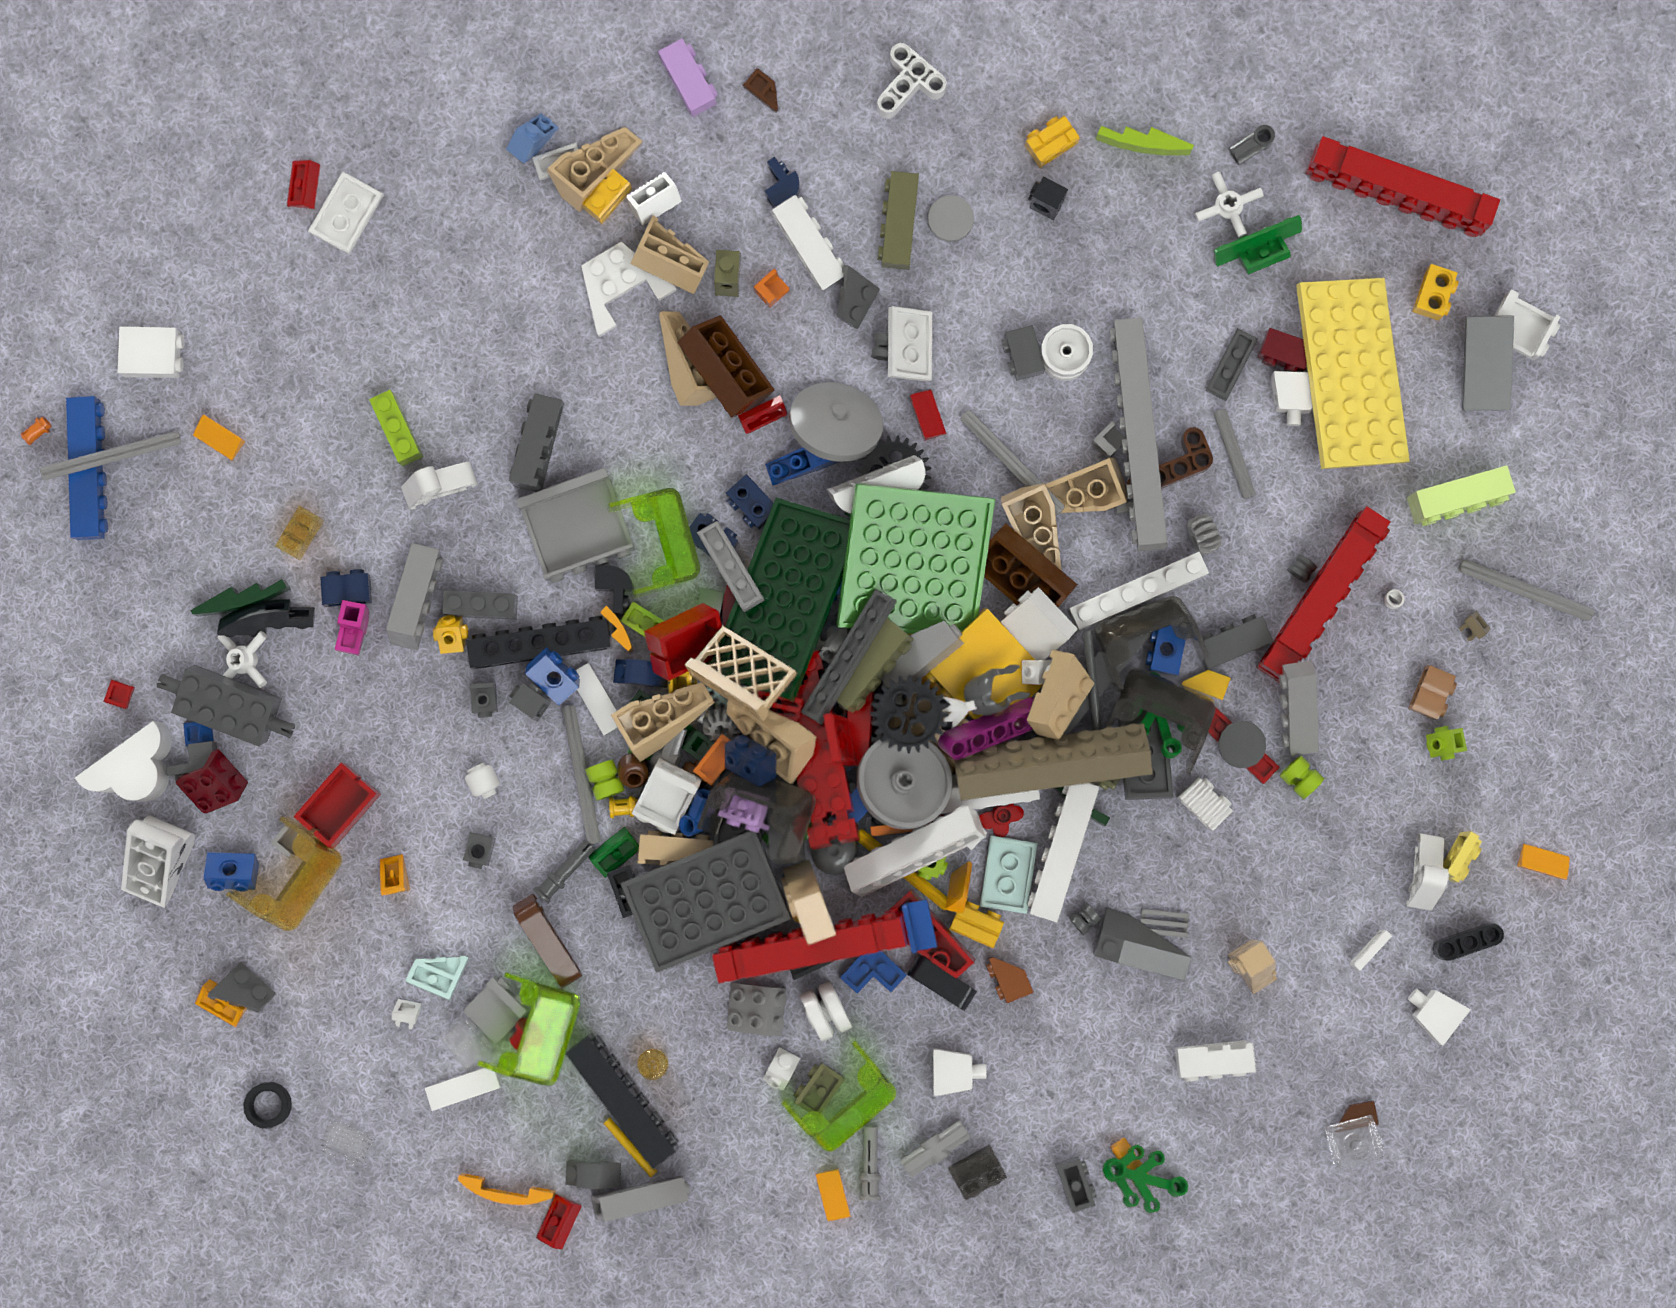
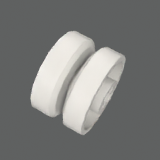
M1061 324L1052 328L1046 334L1040 348L1045 372L1050 377L1060 381H1071L1084 373L1093 355V343L1089 335L1081 327L1073 324ZM1064 349L1069 350V352H1068L1069 355H1065V354L1063 353V350H1064Z
M830 980L819 985L818 990L823 999L821 1001L818 1000L815 992L811 989L800 994L806 1016L822 1042L833 1037L834 1032L829 1023L832 1020L840 1032L852 1028V1024Z

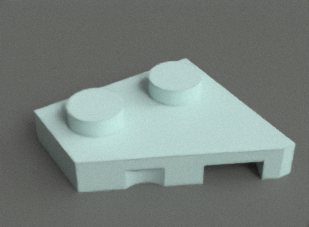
M460 956L454 958L415 959L405 982L450 1001L469 958Z

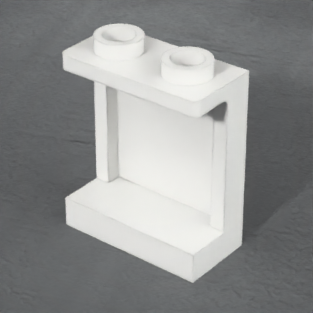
M1511 289L1506 293L1494 316H1514L1513 350L1534 361L1539 356L1543 357L1550 346L1547 342L1550 336L1554 337L1559 330L1560 324H1558L1561 316L1557 314L1551 316L1519 299V293Z
M659 758L632 814L639 821L649 822L657 826L664 833L675 834L679 827V820L685 815L702 779Z

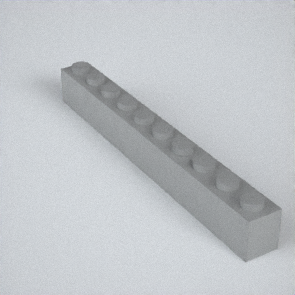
M1142 317L1114 320L1113 328H1109L1110 342H1115V350H1112L1113 365L1117 364L1118 372L1114 373L1115 387H1120V395H1117V408L1122 409L1123 417H1119L1120 431L1125 433V439L1121 440L1122 453H1127L1128 462H1124V473L1130 479V485H1126L1127 499H1132L1133 506L1129 507L1130 522L1134 521L1135 530H1131L1132 544H1137V552L1166 549L1167 535Z

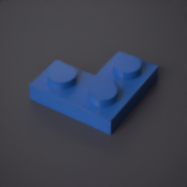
M882 951L859 956L840 978L857 994L873 976L887 990L892 992L907 974Z

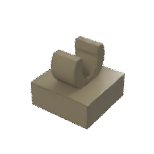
M1477 610L1465 619V623L1459 628L1460 631H1463L1465 628L1471 629L1472 635L1467 638L1468 641H1472L1475 637L1481 639L1491 629Z

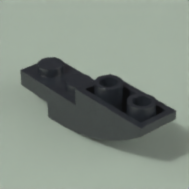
M290 599L251 604L221 618L217 635L226 637H255L260 631L266 634L267 627L282 629L284 627L306 629L314 627L315 607H291Z

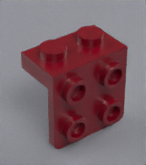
M219 749L211 752L202 768L180 776L176 780V785L205 814L237 802L248 784V781Z

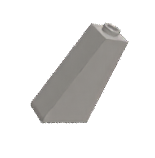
M942 621L910 635L914 639L911 643L912 647L905 655H901L898 658L895 668L889 674L886 673L881 679L882 682L889 688L891 687L889 680L892 679L895 683H899V675L902 676L904 681H907L909 674H911L913 681H916L918 676L924 677L964 644L960 638L963 634L955 624L949 625L947 622Z
M677 1176L591 1195L595 1219L607 1222L687 1202L690 1188L687 1180L684 1181L683 1177Z

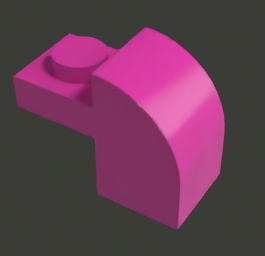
M342 600L337 621L340 629L335 645L336 651L359 656L369 622V609L365 604Z

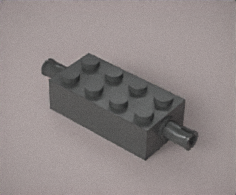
M197 665L186 668L181 681L165 674H161L158 679L161 683H157V688L176 694L171 711L172 714L259 747L268 741L271 731L284 735L287 738H290L294 732L292 730L295 729L294 723L276 718L282 700L281 697Z

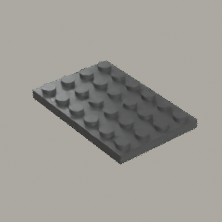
M749 831L620 883L656 973L791 919L758 835L754 831Z

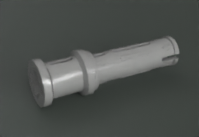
M863 1127V1173L860 1175V1180H862L860 1200L862 1201L881 1200V1196L878 1195L881 1175L877 1173L878 1127Z

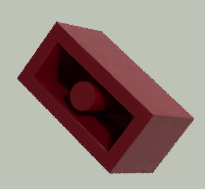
M1273 328L1267 330L1257 358L1262 359V363L1267 366L1275 367V365L1285 367V372H1303L1307 365L1304 340Z

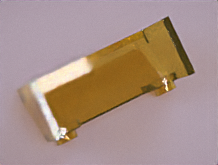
M282 816L279 820L298 833L293 841L292 849L294 854L303 861L276 899L268 894H258L250 901L238 891H229L226 896L256 917L284 931H292L298 928L341 867L343 859L338 850L328 848L312 832L290 817Z

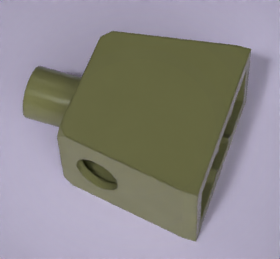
M716 250L715 296L739 297L740 251Z

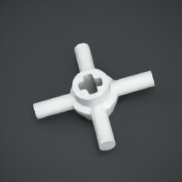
M1220 172L1212 174L1213 181L1220 195L1216 199L1215 206L1195 213L1197 221L1199 222L1219 214L1221 217L1231 220L1238 238L1247 235L1239 214L1243 210V204L1264 196L1262 189L1258 188L1239 195L1234 191H1228Z
M260 631L248 646H236L230 637H217L229 651L226 657L229 668L223 676L233 679L237 673H248L259 688L264 687L267 681L255 668L258 663L255 651L265 641L267 635Z

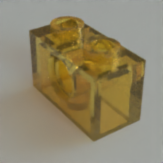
M298 506L275 547L301 561L324 520Z

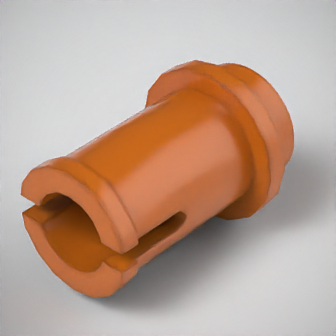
M37 417L34 424L20 433L27 444L32 445L45 432H50L49 429L52 428V425L45 417Z

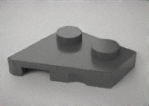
M844 265L842 268V272L845 273L844 286L840 287V303L838 305L837 317L849 326L858 329L880 288L850 266Z
M242 962L208 993L210 999L215 1000L217 998L229 1002L230 1005L243 1006L247 1010L258 1013L276 995L269 986Z

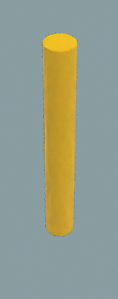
M611 1117L603 1123L605 1127L651 1178L657 1170L650 1167L631 1140Z

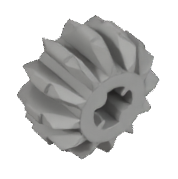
M1208 514L1197 515L1187 522L1189 538L1195 550L1200 552L1201 555L1210 554L1221 547L1219 530L1213 518Z
M727 703L724 707L716 704L714 709L709 708L703 717L704 734L709 735L710 741L718 739L721 734L731 740L738 737L739 733H741L740 729L726 713Z

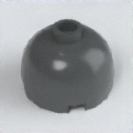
M838 839L831 840L832 846L816 850L811 848L812 860L816 867L825 874L830 875L844 874V867L853 862L854 858L858 855L856 841L841 844Z

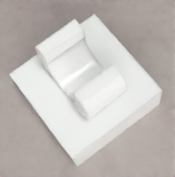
M398 999L392 1011L391 1019L395 1020L396 1027H399L401 1022L409 1023L408 1027L412 1029L420 1014L422 1003Z

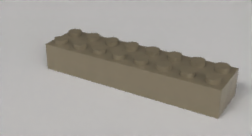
M1130 724L1123 727H1107L1102 730L1063 734L1059 740L1049 737H1035L1030 740L1010 741L1008 743L996 744L962 759L955 760L960 801L1152 774L1151 754L1144 724Z

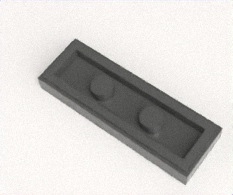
M1237 328L1205 391L1227 401L1258 338Z

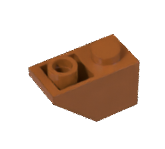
M994 957L988 958L989 964L986 965V968L991 978L996 977L999 986H996L995 989L1000 1000L1005 999V1002L1008 1004L1034 993L1025 970Z

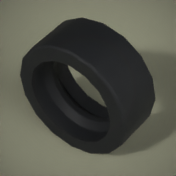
M275 1082L261 1083L253 1087L246 1094L243 1102L244 1114L247 1120L261 1129L273 1128L288 1118L292 1108L291 1097L288 1091L280 1084ZM264 1091L276 1093L281 1100L282 1108L280 1113L273 1119L260 1118L254 1110L255 1098Z

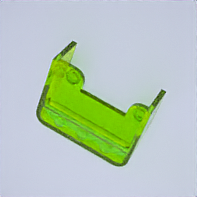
M665 488L608 504L607 509L609 513L631 507L633 515L638 521L650 522L655 520L667 565L654 570L652 574L653 585L632 591V599L670 589L691 581L698 576L700 563L680 493L676 489Z
M505 972L504 977L522 983L519 992L520 1000L524 1005L530 1006L531 1009L517 1053L507 1051L500 1056L498 1063L478 1060L477 1065L504 1076L538 1085L551 1086L555 1084L559 1077L579 1011L580 999L574 992L528 976Z
M853 1039L851 1044L866 1061L857 1073L858 1082L864 1088V1091L829 1121L817 1111H810L802 1117L786 1097L781 1102L804 1132L824 1151L831 1152L838 1149L893 1102L896 1097L894 1084L856 1039Z

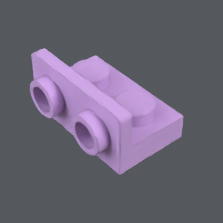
M726 788L718 816L726 818V824L740 827L742 823L746 824L745 829L757 833H759L760 829L768 831L770 826L763 824L770 800Z

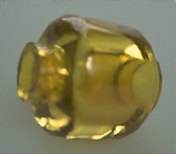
M650 1048L639 1056L637 1068L644 1078L657 1080L667 1072L669 1059L663 1050Z

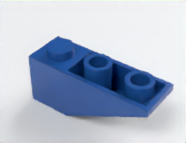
M803 447L765 465L771 483L774 486L839 463V461L823 459L810 453Z

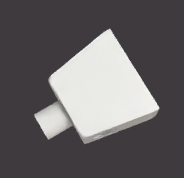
M1274 371L1271 375L1275 410L1278 413H1287V426H1301V413L1309 414L1313 409L1308 372Z
M1415 989L1408 997V1000L1418 1007L1412 1014V1017L1434 1042L1441 1046L1446 1043L1470 1012L1468 1007L1436 990H1431L1426 996L1418 989Z
M933 1048L934 1096L972 1090V1079H986V1064H972L971 1054Z

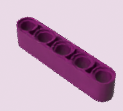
M1035 697L1026 698L1009 705L1007 709L1001 712L979 717L943 732V735H940L938 739L939 747L951 758L959 760L1033 730L1027 718Z

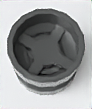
M875 333L873 339L875 348L872 349L871 358L888 361V333Z
M1087 902L1081 906V910L1078 913H1073L1068 917L1083 936L1089 932V928L1092 925H1097L1102 921Z

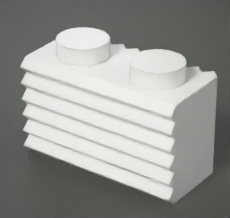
M664 172L658 178L655 177L654 180L639 187L635 192H631V195H627L631 210L642 226L650 222L653 215L658 217L682 202L675 183Z
M1198 777L1177 799L1209 831H1214L1233 811L1230 808L1232 804L1222 794L1218 796L1212 791L1215 787L1209 780Z

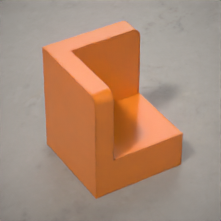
M775 269L771 270L754 286V292L769 308L790 290L778 276V272Z

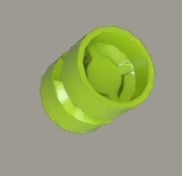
M1300 755L1279 776L1288 785H1294V791L1304 800L1320 786L1325 778L1316 769L1311 770V764Z
M614 759L585 769L589 782L595 785L592 791L596 801L625 791L623 784L616 777L618 770Z

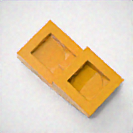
M605 606L600 613L617 628L611 636L631 653L633 647L625 627L617 616Z

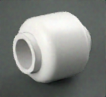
M483 762L467 770L468 774L465 777V781L473 796L479 797L482 795L483 799H486L496 794L495 788L500 785V781L491 765H485Z

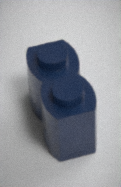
M363 569L350 570V574L340 575L339 571L326 572V576L320 577L322 605L324 607L341 606L342 600L360 604L372 603L370 575L364 573Z

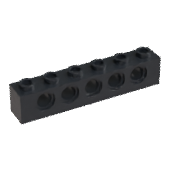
M594 616L588 618L589 622L580 623L579 619L565 621V625L556 626V623H547L542 625V629L533 630L532 626L518 628L519 632L509 633V630H500L495 632V636L486 637V633L474 634L472 639L466 640L469 666L474 670L532 661L546 647L551 652L556 651L560 656L613 649L609 621L603 619V616ZM584 629L592 631V637L588 641L580 639V633ZM565 632L568 634L569 640L566 644L560 645L557 643V636ZM538 636L545 638V645L541 648H535L533 644L534 639ZM516 639L521 640V649L517 652L511 651V642ZM491 643H497L498 652L495 655H488L487 647Z

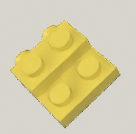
M1472 831L1459 833L1443 861V868L1449 871L1448 880L1453 883H1459L1460 880L1463 881L1470 871L1467 867L1471 860H1476L1482 848L1479 846L1482 841Z

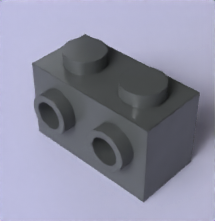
M1033 325L1005 332V339L1001 341L1004 353H1009L1011 361L1008 362L1010 375H1015L1016 381L1044 374L1045 367Z
M524 683L521 686L517 685L509 696L512 698L509 702L537 722L551 704L549 700L543 697L545 692L532 683L529 686Z
M1076 1156L1055 1163L1071 1212L1075 1213L1096 1206L1094 1198H1097L1093 1184H1088L1086 1175H1089L1085 1160L1080 1161V1158Z

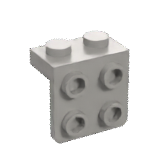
M493 977L479 995L465 1008L464 1013L494 1043H498L530 1009L527 1007L528 1002L521 995H515L509 990L511 986L502 977L500 979Z
M733 983L730 990L727 1029L729 1031L763 1036H782L784 1007L787 1001L786 988Z

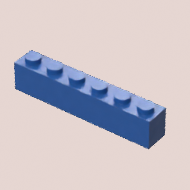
M95 396L66 398L68 460L104 451L102 449V440L105 439V428L101 426V417H104L105 413L103 403H100V400ZM102 465L68 474L70 538L75 540L105 539V533L108 532V521L104 519V509H107L108 503L106 495H103V486L107 484L106 473L103 472Z

